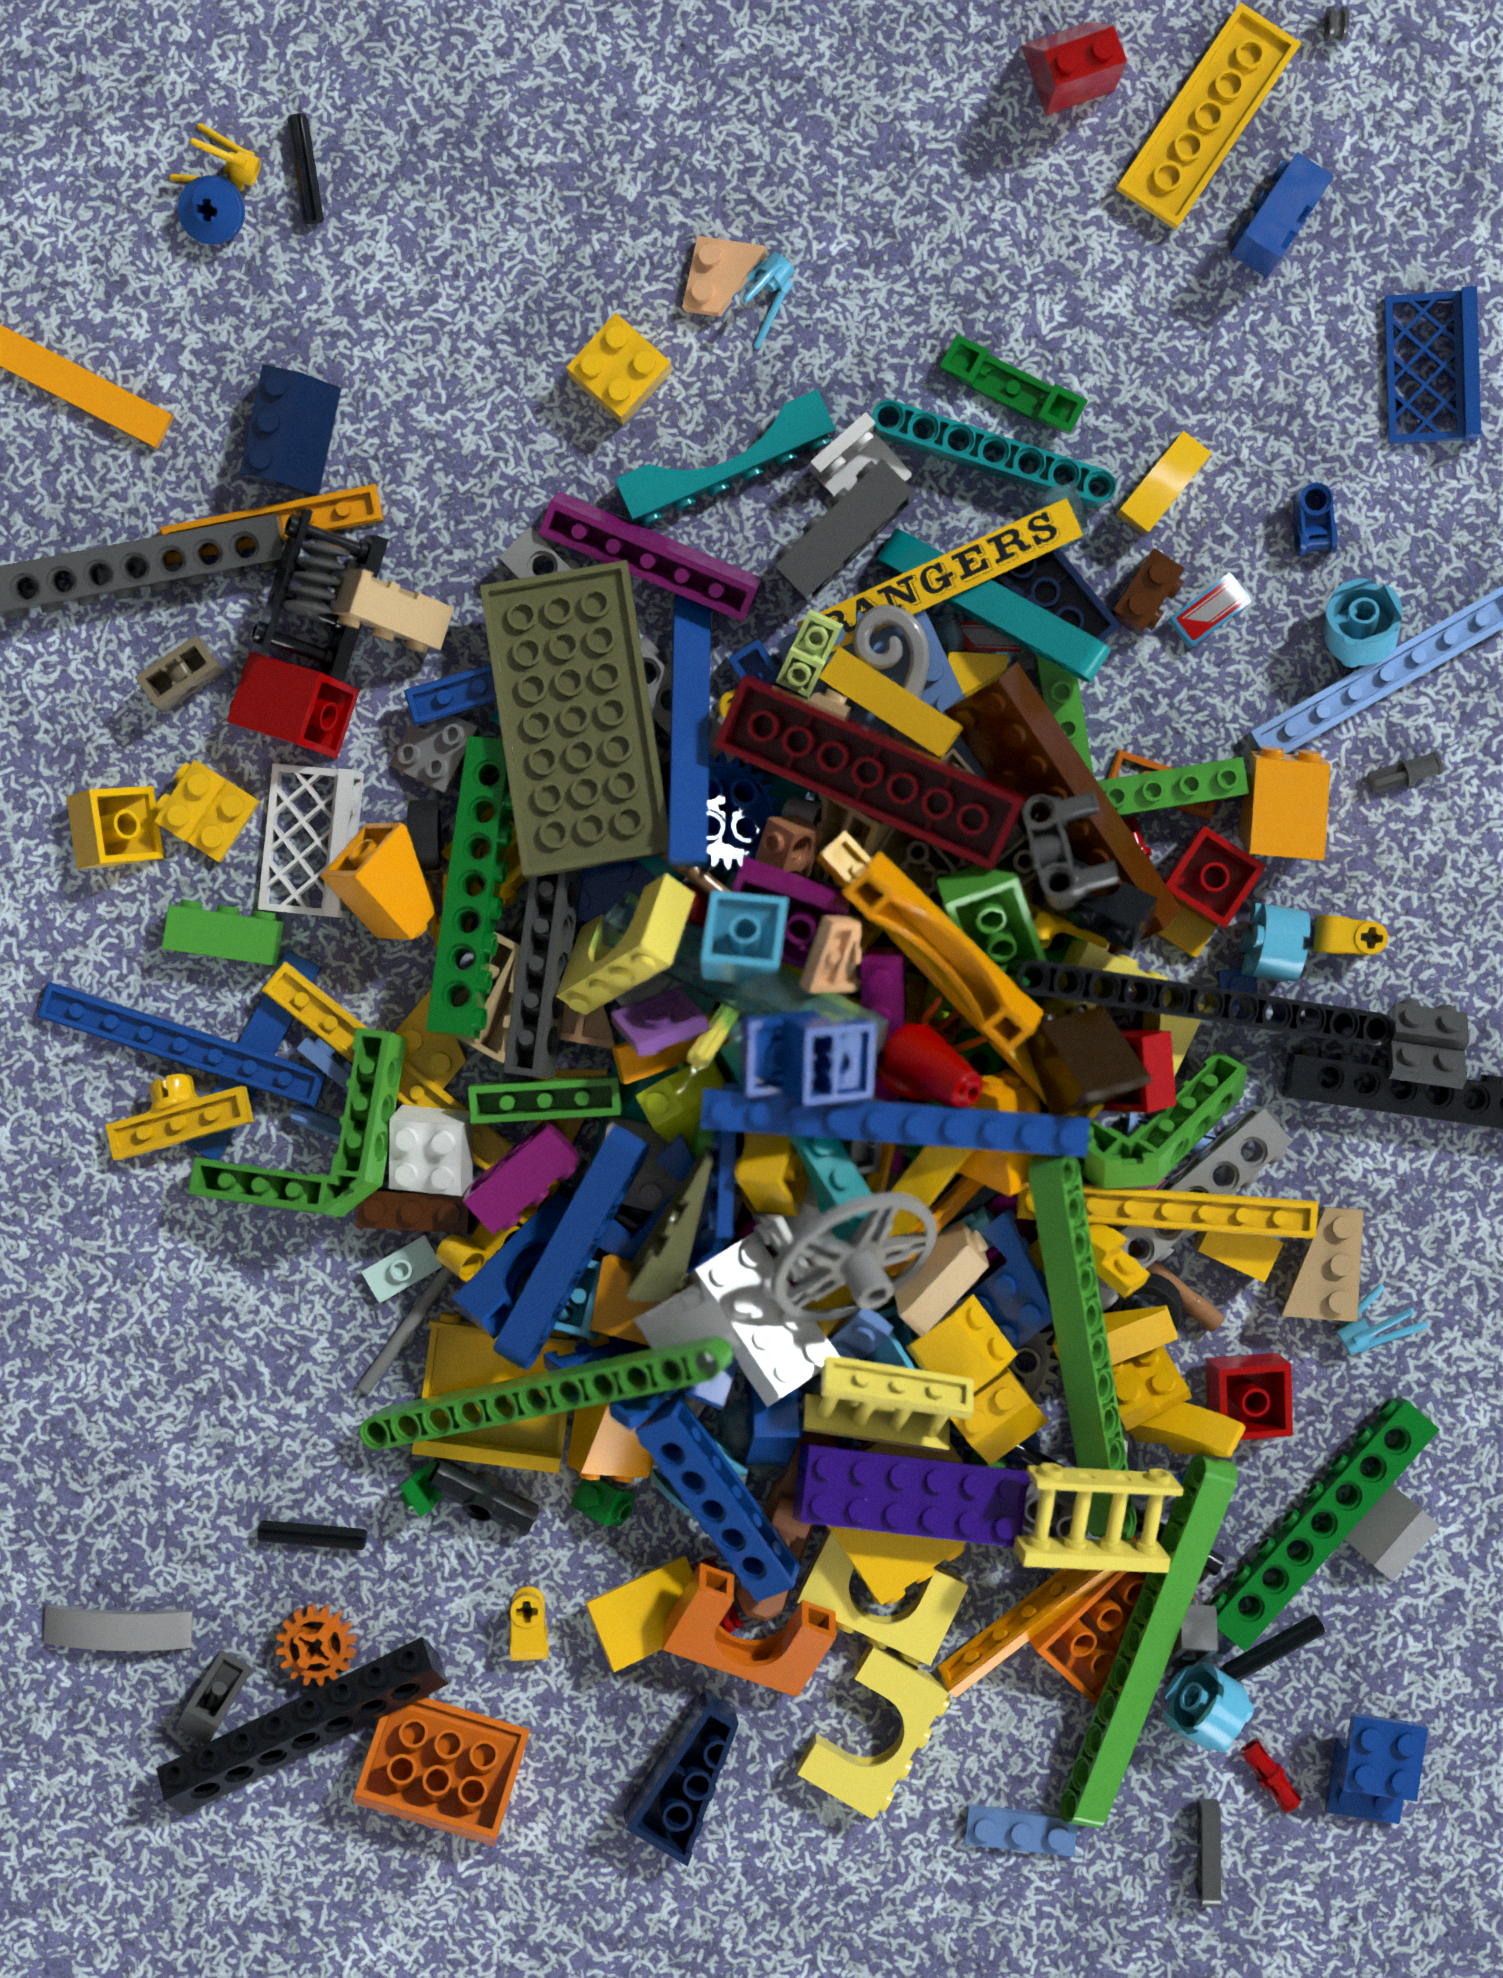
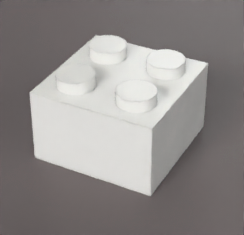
M401 1105L390 1118L389 1189L462 1196L471 1184L473 1175L474 1124H470V1111Z

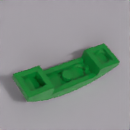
M956 334L939 366L941 370L967 387L1021 416L1060 432L1071 434L1088 402L1087 399L1057 384L1051 386L989 355L990 350Z

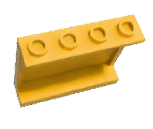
M441 1312L439 1318L433 1317L429 1322L431 1331L421 1399L548 1372L549 1370L544 1367L543 1355L552 1351H557L558 1356L574 1353V1346L578 1345V1337L552 1330L538 1358L525 1371L493 1351L497 1337L495 1339L491 1338L472 1322L461 1321L462 1315ZM538 1390V1392L540 1393V1395H541L544 1399H546V1398H545V1395H544L540 1390ZM506 1397L507 1401L513 1406L511 1400ZM568 1411L413 1443L412 1454L559 1474Z
M868 1441L857 1449L963 1462L951 1443L948 1453ZM827 1526L872 1593V1600L880 1605L885 1603L891 1605L900 1600L906 1594L904 1590L914 1581L921 1583L930 1578L936 1571L934 1569L936 1565L944 1559L951 1561L965 1551L963 1545L967 1543L963 1541Z

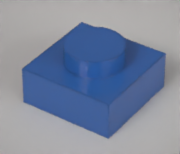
M1242 967L1216 971L1218 988L1258 994L1256 977L1242 975ZM1235 1000L1232 1006L1239 1005L1238 1001Z

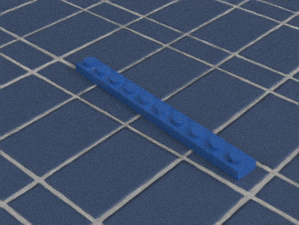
M703 1088L700 1127L702 1129L1087 1157L1090 1118L1084 1116L957 1108L858 1099L802 1106L785 1094L775 1093L746 1097L738 1090Z

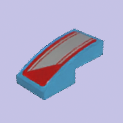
M1229 573L1170 617L1168 622L1190 649L1250 604L1252 600L1233 575Z

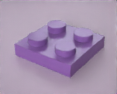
M679 986L611 1012L615 1028L639 1057L657 1054L667 1046L680 1041L692 1040L698 1034L710 1030L707 1017Z

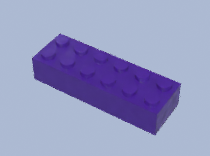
M801 1443L792 1519L801 1523L1014 1547L1015 1536H1022L1029 1476L1026 1471L1012 1468Z

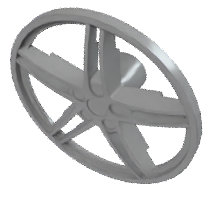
M880 1193L864 1196L829 1210L803 1228L788 1243L777 1259L772 1273L771 1287L778 1304L789 1315L809 1321L839 1319L852 1315L859 1307L862 1309H873L883 1305L896 1290L910 1281L920 1271L930 1257L937 1238V1225L934 1216L921 1200L901 1193ZM898 1209H904L916 1214L924 1223L925 1231L887 1237L894 1225L891 1221ZM870 1211L850 1243L820 1235L828 1228L849 1217ZM919 1253L906 1270L890 1282L882 1267L906 1261L909 1255ZM799 1254L811 1258L812 1262L822 1265L821 1268L804 1278L788 1293L786 1292L788 1272ZM844 1284H847L855 1301L854 1303L832 1309L810 1310L802 1308V1306L813 1299L817 1302Z

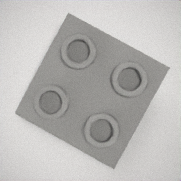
M454 715L417 727L414 726L412 720L389 766L446 794L449 788L453 789L454 787L452 784L458 774V769H463L461 763L465 758L467 737H479L476 735L479 727Z

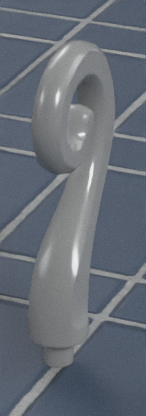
M879 605L863 614L854 629L853 646L856 655L861 661L875 670H885L893 667L899 662L903 654L901 640L897 636L889 637L887 640V650L883 654L873 652L869 640L872 632L882 625L897 627L904 634L910 649L909 668L902 688L920 699L926 684L930 660L929 643L924 629L918 620L903 608L892 605ZM890 726L892 738L917 749L922 747Z

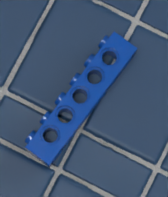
M681 1394L666 1400L635 1429L641 1446L649 1451L658 1464L661 1474L669 1479L678 1492L681 1502L689 1507L697 1518L702 1531L709 1535L717 1546L722 1559L729 1563L737 1574L742 1587L750 1592L756 1602L794 1588L801 1566L797 1558Z

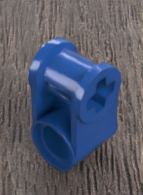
M1314 482L1299 490L1293 498L1296 555L1299 557L1304 556L1306 552L1327 550L1329 554L1336 553L1338 533L1334 518L1332 491L1323 483ZM1308 492L1318 496L1320 500L1318 510H1311L1306 505L1305 496Z

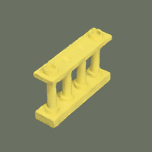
M826 1355L822 1363L821 1396L807 1393L804 1396L802 1430L948 1453L950 1450L949 1417L969 1420L974 1413V1379Z
M1042 1463L1041 1466H1027L1026 1473L1036 1489H1040L1033 1533L1029 1534V1536H1015L1013 1550L1024 1567L1168 1573L1171 1559L1160 1543L1156 1541L1164 1495L1182 1496L1183 1488L1169 1471L1159 1468L1150 1469L1149 1472L1064 1468L1054 1463ZM1056 1490L1077 1491L1070 1534L1066 1535L1065 1538L1048 1536ZM1092 1492L1113 1493L1106 1535L1101 1539L1084 1538ZM1128 1493L1149 1494L1142 1535L1137 1541L1120 1539Z

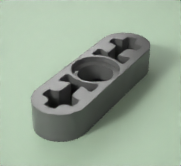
M1198 1799L1197 1844H1201V1853H1197L1198 1902L1200 1907H1220V1806L1218 1799Z

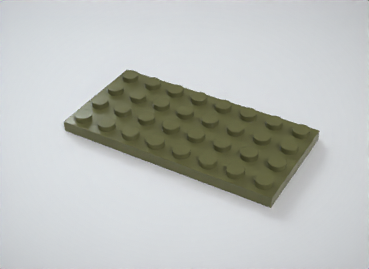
M627 560L480 585L523 877L531 878L667 855L668 814Z

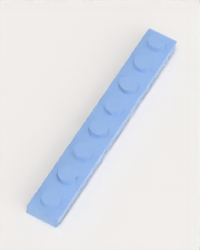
M1503 586L1399 645L1385 659L1361 667L1252 730L1248 734L1256 748L1261 752L1263 746L1278 747L1284 749V754H1287L1503 629Z

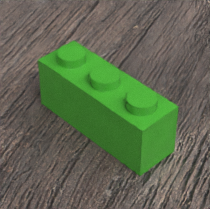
M184 899L180 900V906L168 905L162 949L278 966L285 922L275 921L276 913L254 910L253 917L238 915L239 908L217 905L216 912L202 910L203 902Z

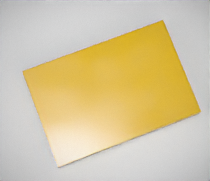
M682 1555L584 1602L611 1671L616 1672L662 1650L664 1622L693 1576L686 1556Z

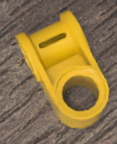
M1316 915L1313 952H1328V954L1371 955L1383 951L1387 946L1388 933L1380 923L1354 920L1342 916ZM1370 929V935L1376 936V942L1369 944L1367 948V942L1361 941V934L1368 933Z
M521 1587L513 1596L510 1610L511 1661L548 1659V1626L546 1625L544 1596L535 1587ZM523 1602H530L533 1608L532 1613H525V1608L522 1607Z

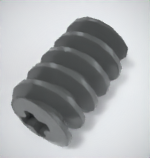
M312 539L314 543H303L301 549L310 557H299L297 559V564L305 571L292 574V578L300 586H289L287 590L296 600H285L283 607L301 617L325 623L319 618V614H331L332 609L326 606L323 601L324 599H336L337 597L328 589V586L341 584V581L332 573L333 571H345L346 569L337 558L338 556H350V552L331 543Z

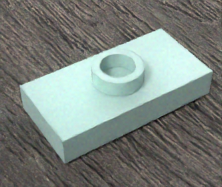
M425 1234L364 1269L361 1273L380 1304L442 1268L443 1265L437 1261L436 1250Z

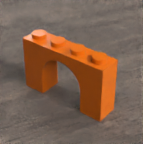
M700 1563L664 1622L662 1650L764 1685L776 1691L798 1697L836 1639V1612L801 1600L788 1623L777 1634L760 1640L738 1638L725 1631L720 1625V1622L733 1603L734 1575Z

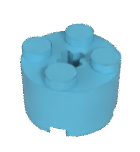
M1360 578L1350 580L1336 588L1327 604L1323 633L1324 641L1329 651L1346 667L1353 668L1358 665L1363 666L1377 663L1385 659L1396 649L1402 619V604L1397 593L1384 583L1383 586L1371 583V579Z
M1254 902L1249 915L1250 931L1243 930L1239 947L1240 952L1246 953L1242 963V975L1281 982H1296L1302 973L1308 951L1303 949L1304 937L1310 938L1309 913L1299 909Z
M1199 1662L1201 1665L1195 1667L1187 1665L1174 1676L1166 1690L1165 1699L1169 1701L1168 1712L1164 1710L1165 1721L1173 1730L1201 1747L1224 1752L1229 1749L1245 1722L1251 1719L1254 1705L1249 1701L1248 1693L1241 1683L1211 1664Z

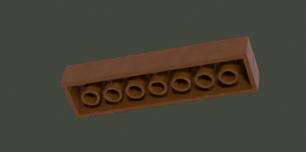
M1018 662L964 693L944 710L950 719L963 727L959 734L989 779L998 785L1026 796L1025 802L1035 795L1060 797L1063 800L1095 791L1100 814L1067 822L1068 826L1062 827L1065 829L1073 858L1090 865V867L1114 861L1119 884L1088 892L1094 896L1107 897L1116 893L1122 883L1125 882L1157 897L1154 919L1140 941L1164 930L1182 910ZM1023 804L1017 821L1028 835L1023 817ZM1039 812L1032 820L1042 823L1047 821L1051 815L1047 812ZM1110 944L1107 952L1114 954L1124 948Z

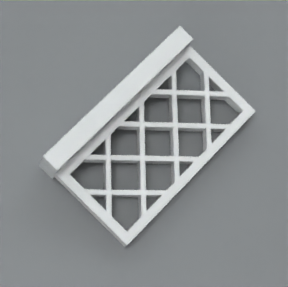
M272 763L258 910L350 918L348 906L325 881L324 883L321 881L320 875L358 833L364 773L351 769H330ZM282 772L294 773L303 784L289 797L280 788ZM303 774L313 776L309 780H307ZM323 776L335 777L333 793L323 800L312 786ZM308 790L319 805L303 817L293 802ZM279 797H281V799L283 800V802L280 805ZM330 803H332V809H331V810H330V808L328 807V805H329ZM288 807L299 822L284 834L277 825L278 814ZM323 810L330 818V829L319 837L308 822ZM304 827L315 842L300 854L289 839ZM277 834L280 838L275 842V837ZM327 839H328V847H327V846L325 845V843H324ZM285 844L295 859L280 870L273 861L274 851ZM320 847L327 856L326 866L315 873L305 858ZM300 863L311 878L296 890L285 875ZM272 870H273V871L275 872V874H276L273 878H271V876H272ZM281 880L292 895L281 904L269 903L270 888ZM315 883L323 892L322 908L309 907L301 896ZM297 900L300 906H291L290 904Z

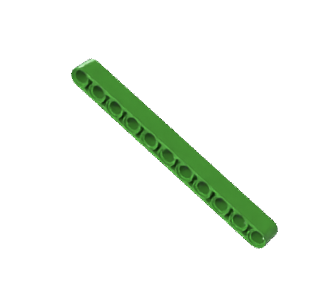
M1035 1154L1029 1163V1181L1077 1467L1129 1471L1079 1164L1075 1156ZM1092 1492L1087 1520L1088 1530L1092 1536L1104 1537L1106 1535L1113 1493ZM1128 1493L1120 1538L1126 1541L1133 1537L1137 1524L1133 1494Z
M711 1336L394 1404L381 1408L367 1418L360 1426V1438L368 1448L381 1450L709 1382L729 1366L733 1359V1350L724 1338ZM705 1353L713 1357L715 1365L707 1360ZM671 1360L678 1364L681 1372L672 1366ZM637 1368L645 1373L646 1379L639 1374ZM604 1375L611 1380L612 1385L606 1382ZM571 1383L577 1386L579 1392L573 1389ZM538 1390H540V1391L545 1395V1398H546V1399H544V1398L540 1395V1393L538 1392ZM506 1397L511 1400L513 1406L507 1401Z
M1197 1454L1188 1465L1181 1483L1183 1494L1176 1497L1159 1541L1171 1559L1168 1573L1147 1572L1061 1797L1059 1811L1064 1823L1101 1828L1108 1818L1235 1489L1238 1471L1236 1465L1231 1461Z

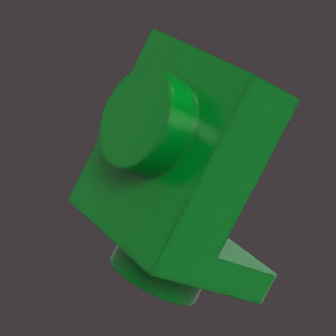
M436 1459L431 1460L406 1477L399 1486L402 1490L400 1497L404 1505L410 1512L415 1510L419 1517L431 1511L436 1502L444 1497L427 1488V1481L437 1463Z
M601 1477L600 1480L582 1478L570 1505L602 1525L622 1526L632 1512V1503L636 1493L629 1489H620Z

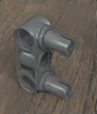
M1095 791L1063 800L1060 797L1035 795L1024 804L1023 817L1029 836L1027 840L1036 874L1039 875L1047 903L1054 908L1066 909L1077 900H1080L1081 897L1086 896L1088 891L1119 884L1114 861L1081 870L1079 866L1073 867L1074 862L1065 829L1062 828L1068 826L1067 822L1100 814ZM1039 812H1047L1051 815L1047 821L1042 823L1032 820ZM1058 881H1065L1070 884L1069 888L1062 893H1055L1050 890L1051 886Z

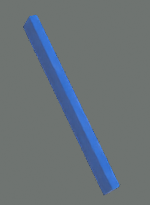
M675 595L673 600L667 865L705 868L708 850L711 608L681 595Z
M53 982L47 983L36 1016L314 1108L317 1107L327 1077L322 1070Z

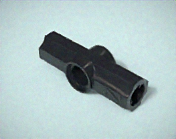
M440 1458L437 1461L427 1481L428 1489L462 1505V1511L470 1518L483 1522L492 1520L522 1536L529 1533L539 1513V1505L505 1489L504 1482L498 1476L488 1472L474 1473L446 1458Z

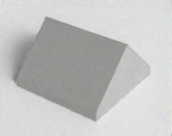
M1391 1485L1344 1540L1391 1581H1394L1438 1530L1440 1525L1394 1485Z

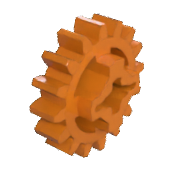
M310 1603L306 1614L300 1607L297 1608L293 1613L295 1620L287 1617L282 1624L286 1630L279 1631L276 1637L277 1640L284 1642L275 1650L277 1655H285L286 1657L280 1667L283 1669L291 1666L294 1670L290 1678L293 1680L301 1674L304 1676L303 1684L306 1686L312 1678H316L319 1686L324 1685L326 1676H329L332 1681L339 1678L340 1673L338 1669L347 1672L351 1664L346 1658H354L357 1652L356 1649L349 1645L355 1643L358 1637L356 1634H348L347 1632L353 1625V1622L350 1620L342 1623L340 1618L343 1611L340 1609L332 1615L329 1613L330 1604L327 1603L321 1611H317L315 1603ZM316 1621L324 1624L311 1627L307 1623ZM334 1632H336L339 1637L340 1650L339 1647L334 1644ZM316 1639L322 1641V1645L315 1651L310 1646ZM293 1642L298 1645L299 1658L294 1651ZM322 1663L323 1665H325L324 1667L310 1666L311 1664Z

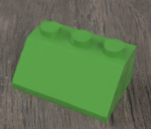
M972 866L936 879L950 920L1004 973L1007 966L1016 959L1047 962L1016 874ZM1027 967L1023 974L1031 972V969Z

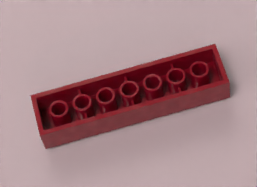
M752 675L742 676L713 745L716 748L990 870L996 867L1026 800V796Z

